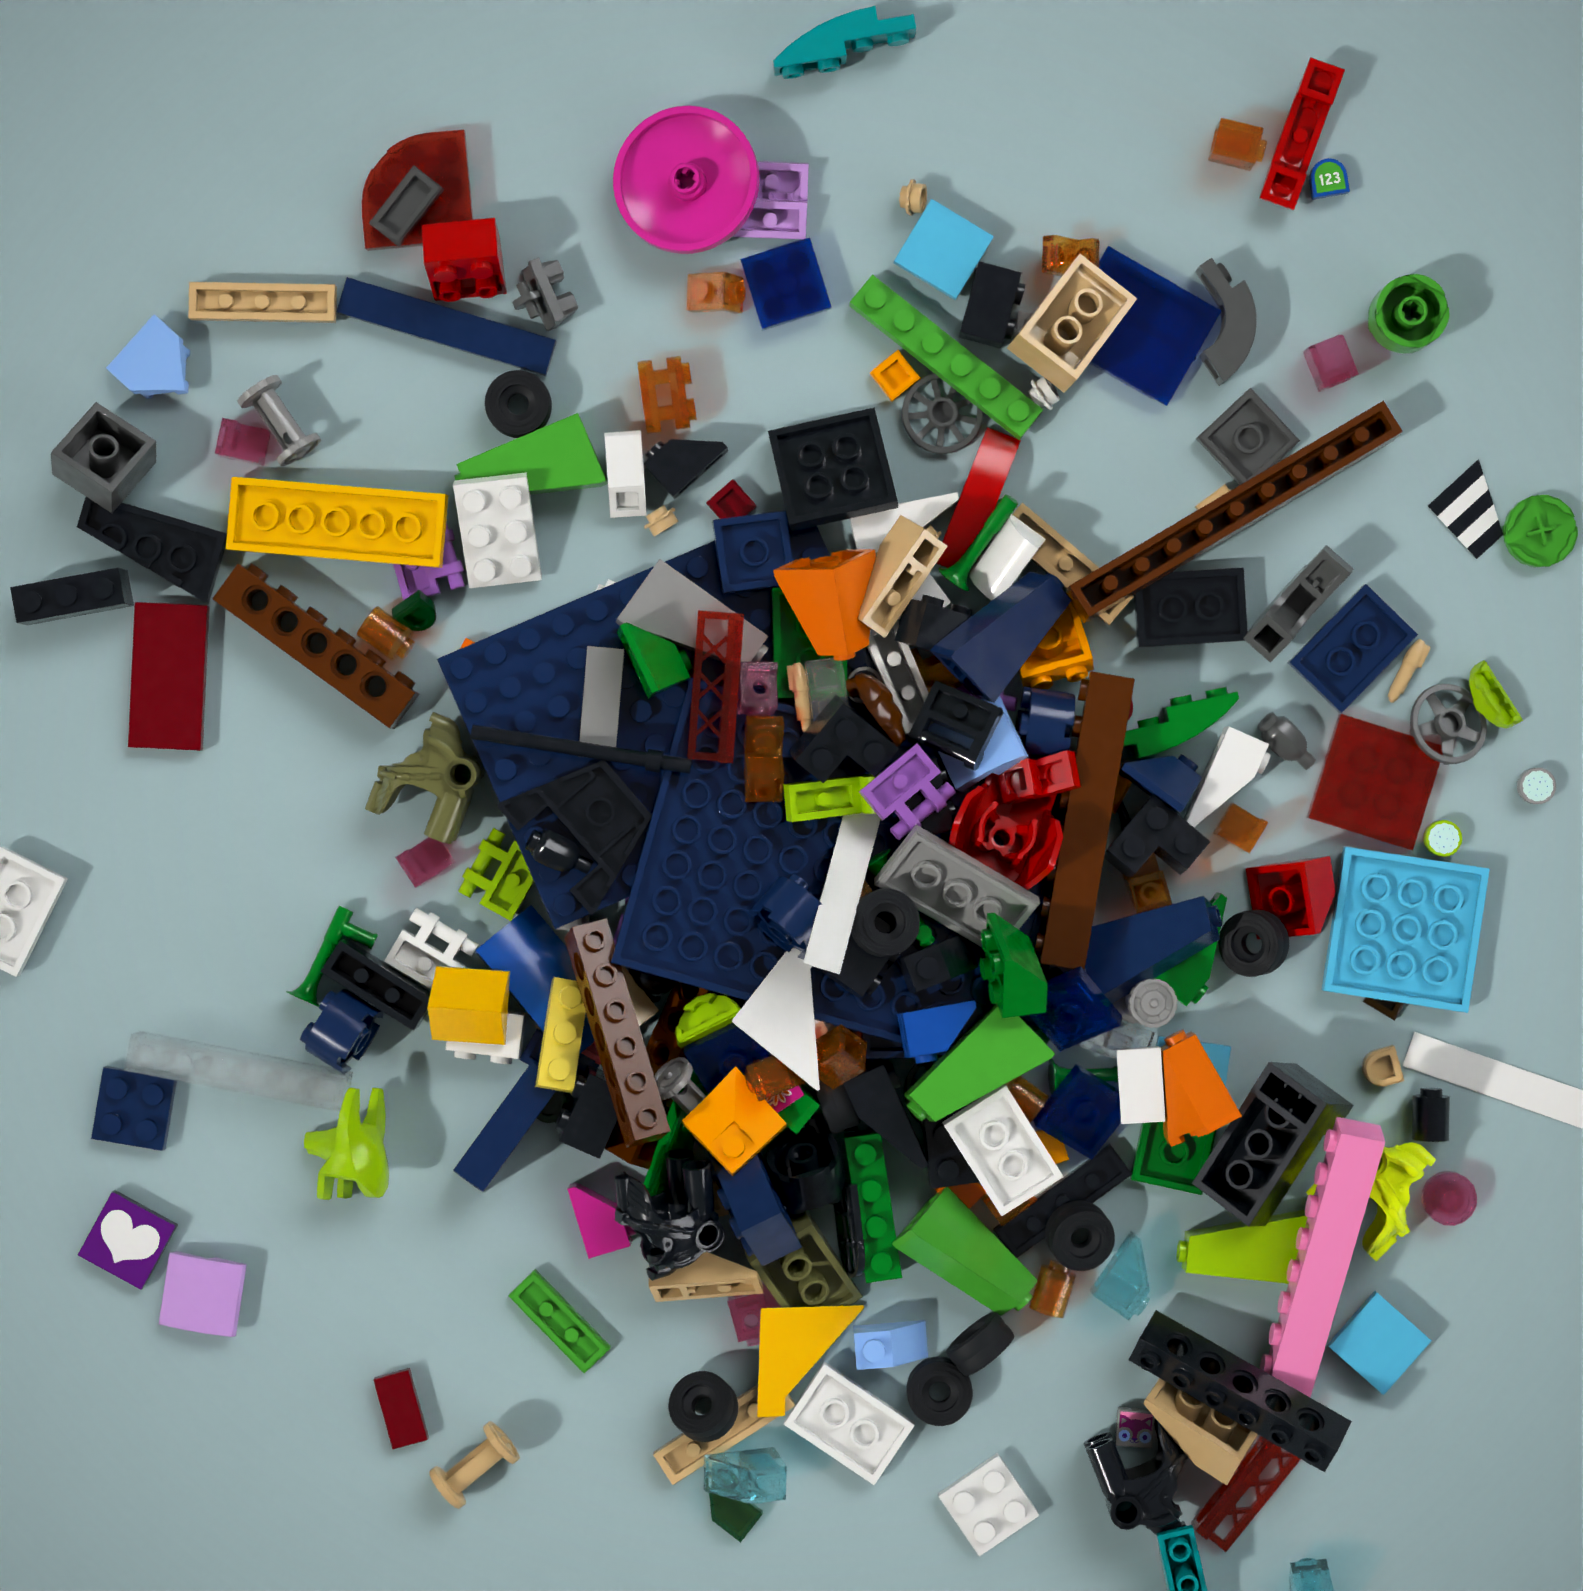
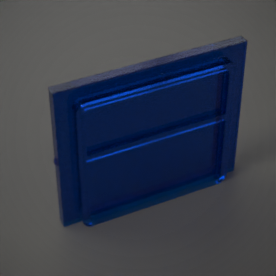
M1108 246L1097 267L1134 295L1137 300L1089 364L1148 398L1167 406L1190 365L1196 360V355L1219 317L1221 310Z

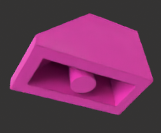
M578 1182L570 1184L567 1190L588 1259L631 1246L633 1241L631 1236L636 1235V1232L630 1226L621 1225L614 1220L617 1203Z

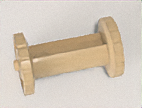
M491 1421L483 1426L487 1439L449 1471L445 1472L438 1466L429 1471L431 1480L438 1491L457 1509L466 1504L462 1491L499 1460L504 1458L509 1463L514 1464L520 1459L517 1449L508 1436Z

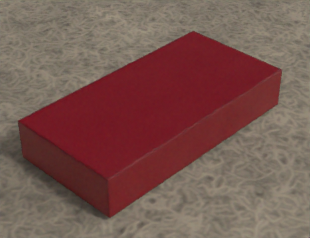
M410 1368L375 1377L373 1381L392 1449L428 1440L429 1435Z

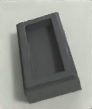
M413 165L369 224L400 247L444 189Z

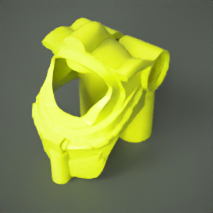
M1418 1143L1396 1144L1394 1147H1384L1370 1193V1198L1377 1203V1214L1362 1239L1364 1250L1376 1262L1397 1242V1235L1403 1237L1410 1232L1405 1212L1410 1201L1409 1187L1413 1182L1424 1176L1423 1169L1428 1164L1432 1166L1436 1161V1158ZM1314 1183L1306 1191L1308 1196L1314 1195L1317 1184Z

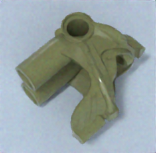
M433 712L429 719L432 722L431 727L426 728L423 733V748L421 751L410 754L403 762L378 766L377 777L380 779L374 782L365 809L380 815L393 805L401 789L406 784L423 788L437 796L424 835L437 841L451 844L452 841H456L474 793L473 786L481 782L485 769L478 757L466 754L462 749L463 741L461 740L458 725L452 719ZM459 764H465L471 770L469 782L459 777L457 772Z

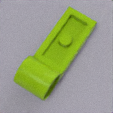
M872 774L829 778L824 783L820 780L783 784L786 821L797 822L859 813L876 814L859 793L875 777Z

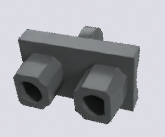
M540 258L530 260L528 262L529 266L521 271L525 281L516 285L520 297L512 303L515 310L526 308L530 319L540 316L546 331L557 328L565 318L572 315L578 309V305L571 292L556 296L551 285L559 283L564 279V272L559 261L554 260L541 263Z

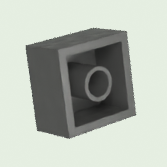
M95 402L51 452L52 475L113 513L155 465L156 440Z

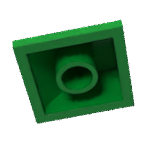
M626 622L619 626L617 634L648 699L689 680L690 675L688 671L693 669L684 649L678 651L674 643Z

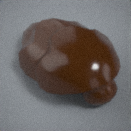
M866 673L855 674L854 678L847 679L845 681V688L849 691V696L855 698L860 695V698L889 738L897 746H900L906 740L905 730L902 725L903 715L893 702V695L880 680Z

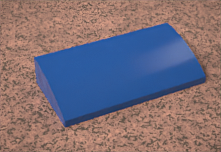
M530 905L477 948L475 952L490 970L510 971L509 993L544 1033L552 979L558 977L577 980L566 945L534 907ZM585 1014L580 1053L594 1042L587 1014Z

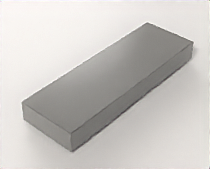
M587 646L580 742L616 747L624 649Z

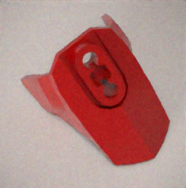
M991 773L986 777L982 785H978L966 794L953 822L948 844L1029 890L1054 869L1059 855L1063 832L1060 821L1051 814L1057 794L1023 802L1003 804L998 775ZM993 837L1000 838L1003 841V846L996 844Z

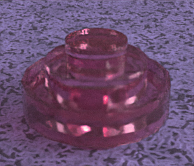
M1442 1171L1434 1174L1426 1181L1422 1190L1421 1202L1425 1212L1431 1219L1442 1225L1455 1226L1465 1222L1472 1216L1477 1206V1194L1474 1185L1465 1176L1454 1171Z

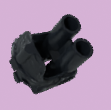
M674 1149L665 1153L667 1190L657 1195L650 1196L646 1186L636 1178L629 1176L625 1171H621L620 1175L615 1176L617 1208L614 1220L621 1225L630 1226L633 1231L641 1235L640 1247L644 1259L649 1263V1268H646V1271L652 1281L669 1276L676 1269L692 1264L703 1253L716 1250L724 1240V1228L718 1222L719 1214L714 1211L712 1164L707 1160H694V1152L689 1149Z
M1156 1418L1154 1426L1158 1439V1452L1150 1461L1132 1468H1124L1110 1432L1086 1440L1084 1442L1086 1452L1102 1492L1106 1497V1506L1111 1520L1117 1527L1129 1530L1138 1525H1146L1147 1529H1150L1157 1535L1156 1533L1186 1526L1185 1522H1181L1179 1519L1183 1514L1179 1505L1175 1504L1172 1499L1178 1488L1177 1477L1188 1456ZM1128 1501L1132 1503V1506L1126 1511L1116 1510V1507L1121 1502Z

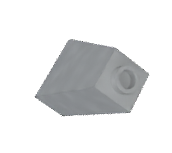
M661 559L658 560L616 620L618 625L626 622L668 640L676 646L745 669L750 662L756 666L769 649L763 644L768 638L765 633Z

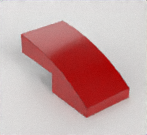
M1069 750L1037 760L1029 758L1021 760L998 775L1003 804L1038 799L1081 787L1075 752Z

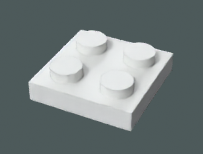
M998 1453L938 1493V1497L979 1557L1039 1516L1038 1511Z

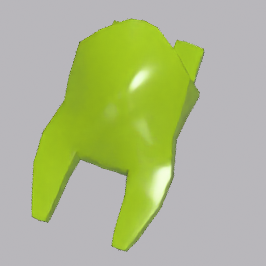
M348 1088L341 1106L337 1126L328 1130L306 1132L304 1148L307 1149L308 1154L319 1156L326 1160L318 1173L317 1198L323 1200L332 1199L335 1178H338V1198L347 1199L352 1197L354 1181H356L358 1188L364 1196L368 1198H380L385 1194L389 1184V1166L383 1144L386 1111L382 1088H372L367 1114L363 1123L360 1122L359 1115L360 1089Z

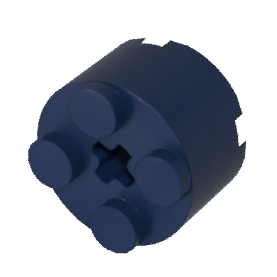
M1023 686L1020 707L1025 708V711H1017L1015 729L1021 735L1020 739L1028 754L1027 758L1037 760L1069 750L1071 738H1069L1070 730L1074 724L1075 695L1062 691Z
M792 873L789 878L779 876L749 913L752 918L757 914L762 920L757 925L769 938L788 952L793 947L801 951L798 958L804 960L818 906L822 905L820 899L818 900L807 891L810 888L809 885L801 877Z
M342 989L337 994L333 991H329L319 1006L322 1013L315 1023L310 1022L300 1037V1041L306 1044L305 1050L340 1073L346 1074L352 1069L347 1065L352 1057L359 1061L372 1043L380 1027L374 1021L376 1018H383L384 1014L381 1010L349 990Z

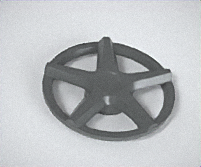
M1438 684L1424 690L1415 700L1410 715L1411 728L1409 732L1414 737L1419 748L1433 760L1444 765L1459 764L1471 759L1479 752L1486 738L1487 723L1485 716L1478 712L1481 721V732L1479 733L1466 726L1464 713L1469 705L1473 703L1472 694L1462 687L1453 684ZM1452 690L1463 696L1452 708L1446 709L1437 698L1435 692ZM1426 699L1435 718L1432 721L1418 725L1419 710ZM1440 735L1442 755L1432 750L1422 736ZM1456 737L1477 743L1467 754L1453 757L1454 740Z

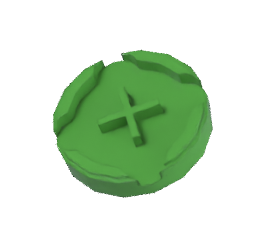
M1549 495L1530 496L1516 503L1507 513L1503 525L1504 543L1509 553L1520 563L1534 568L1549 567L1564 560L1573 550L1578 536L1574 520L1575 516L1571 508L1558 498Z

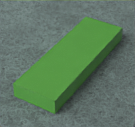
M536 1269L509 1293L508 1296L583 1373L591 1368L610 1349L611 1346Z

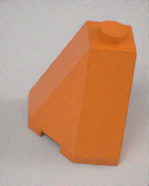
M875 549L831 552V556L819 557L811 561L809 557L797 559L773 570L777 583L818 656H833L836 661L848 660L856 656L855 652L869 645L870 627L858 620V616L876 560Z
M1182 1029L1164 1039L1166 1045L1161 1047L1166 1121L1163 1122V1131L1167 1143L1171 1147L1181 1144L1185 1141L1183 1135L1190 1133L1191 1137L1207 1135L1242 1117L1196 1034L1192 1031L1186 1034Z

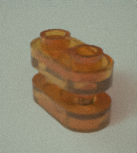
M681 356L667 357V369L653 370L652 360L637 361L647 434L662 432L661 421L675 419L676 430L691 428L690 421L697 420L694 398L687 399L685 390L686 384H692L689 362L682 363ZM670 383L672 405L658 406L656 385Z

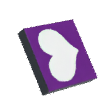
M114 1190L111 1192L78 1256L142 1290L178 1224Z

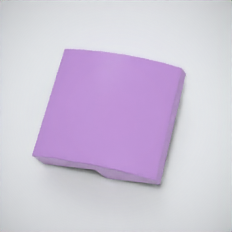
M757 161L759 167L757 200L748 220L733 237L806 239L809 163Z
M178 1251L170 1252L159 1325L228 1337L236 1336L247 1264L217 1257L204 1258Z

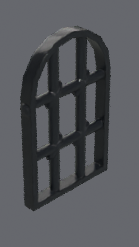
M845 1181L842 1191L843 1197L838 1203L833 1204L840 1258L847 1275L853 1278L862 1276L864 1272L865 1247L857 1184Z

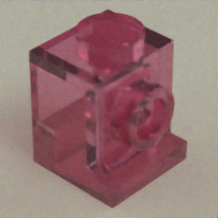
M740 662L736 670L737 714H747V718L752 720L767 719L769 715H774L778 708V662ZM753 686H764L765 693H755Z
M765 1292L764 1294L728 1296L727 1303L738 1342L746 1340L747 1346L759 1345L761 1308H768ZM749 1314H754L758 1318V1323L754 1326H749L745 1323L744 1318Z

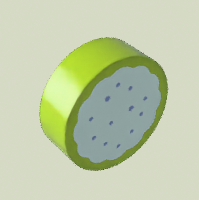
M1434 821L1424 832V845L1430 853L1436 856H1450L1460 848L1462 833L1459 827L1451 821Z

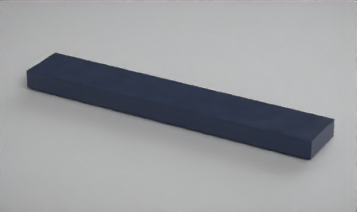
M348 277L346 278L336 311L340 315L547 376L557 342L555 339Z

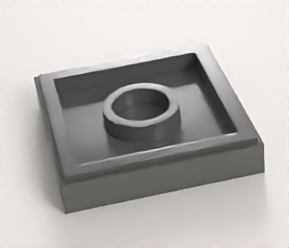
M1251 388L1196 438L1238 485L1275 465L1300 441Z

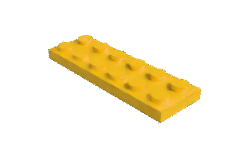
M232 477L226 550L442 568L449 495Z

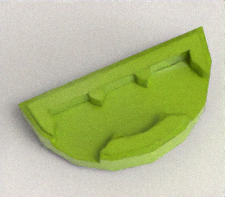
M1483 660L1474 665L1470 671L1469 685L1476 710L1497 727L1507 729L1522 722L1521 715L1487 662Z
M715 993L697 996L685 1005L683 1009L685 1011L679 1020L678 1026L675 1028L677 1045L683 1048L733 1023L732 1019L740 1011V1005L727 996L716 995Z

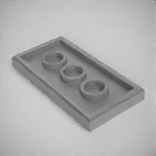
M918 825L913 827L874 878L875 886L881 889L890 888L903 892L914 902L918 911L982 947L981 930L986 929L987 913H996L1011 925L1020 929L1040 904V899L1037 895Z

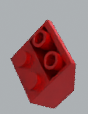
M495 218L422 225L424 265L435 301L454 302L461 298H492L496 295L507 294L500 236Z

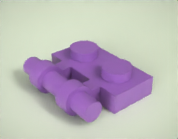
M447 522L442 568L393 564L403 600L417 590L423 592L427 597L440 594L441 591L437 579L443 577L448 578L451 590L465 586L461 574L464 572L462 561L457 560L452 543L455 540L452 529H448Z
M915 744L859 791L881 820H884L893 812L899 817L900 821L890 828L891 833L898 840H901L915 825L922 827L921 822L934 811L939 813L947 806L946 801L956 794L954 788L948 782H945L937 790L930 781L941 771L918 744ZM920 791L925 800L911 811L905 802Z

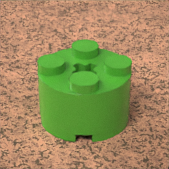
M1420 274L1405 275L1390 281L1375 295L1370 304L1368 312V329L1380 345L1396 353L1409 354L1423 349L1443 333L1449 320V307L1442 287L1433 279ZM1407 307L1412 309L1411 316L1413 319L1410 321L1404 318L1405 313L1403 310Z

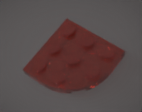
M465 130L431 132L408 137L390 147L376 166L371 169L362 194V220L365 249L367 251L423 246L422 225L474 220ZM414 165L439 184L444 191L403 244L398 247L373 228L369 222Z

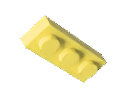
M554 977L551 981L535 1087L569 1093L574 1089L586 1014L578 983L575 980Z

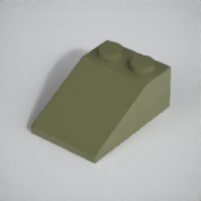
M807 1210L798 1215L788 1213L802 1248L762 1266L755 1254L750 1257L747 1255L741 1243L750 1265L755 1271H758L760 1279L781 1308L850 1306L863 1297L851 1277L847 1275L843 1264Z

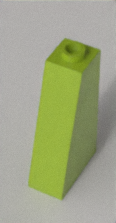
M1305 1209L1272 1215L1266 1226L1248 1227L1242 1221L1185 1231L1184 1241H1178L1177 1262H1182L1181 1267L1186 1273L1289 1284V1281H1287V1268L1291 1259L1296 1260L1298 1249H1296L1297 1233L1300 1227L1305 1228L1308 1218L1305 1216Z

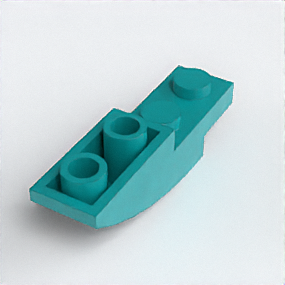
M876 6L837 16L816 26L787 46L773 60L774 75H783V79H794L803 76L804 71L819 69L820 73L834 72L840 69V65L846 64V49L852 48V52H865L873 49V44L888 42L889 46L907 44L910 42L909 38H914L916 35L914 14L878 20Z
M1188 1525L1156 1533L1167 1591H1207L1193 1526Z

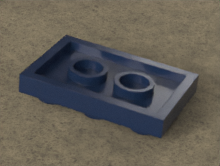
M1364 584L1287 663L1338 713H1342L1418 634L1367 584Z

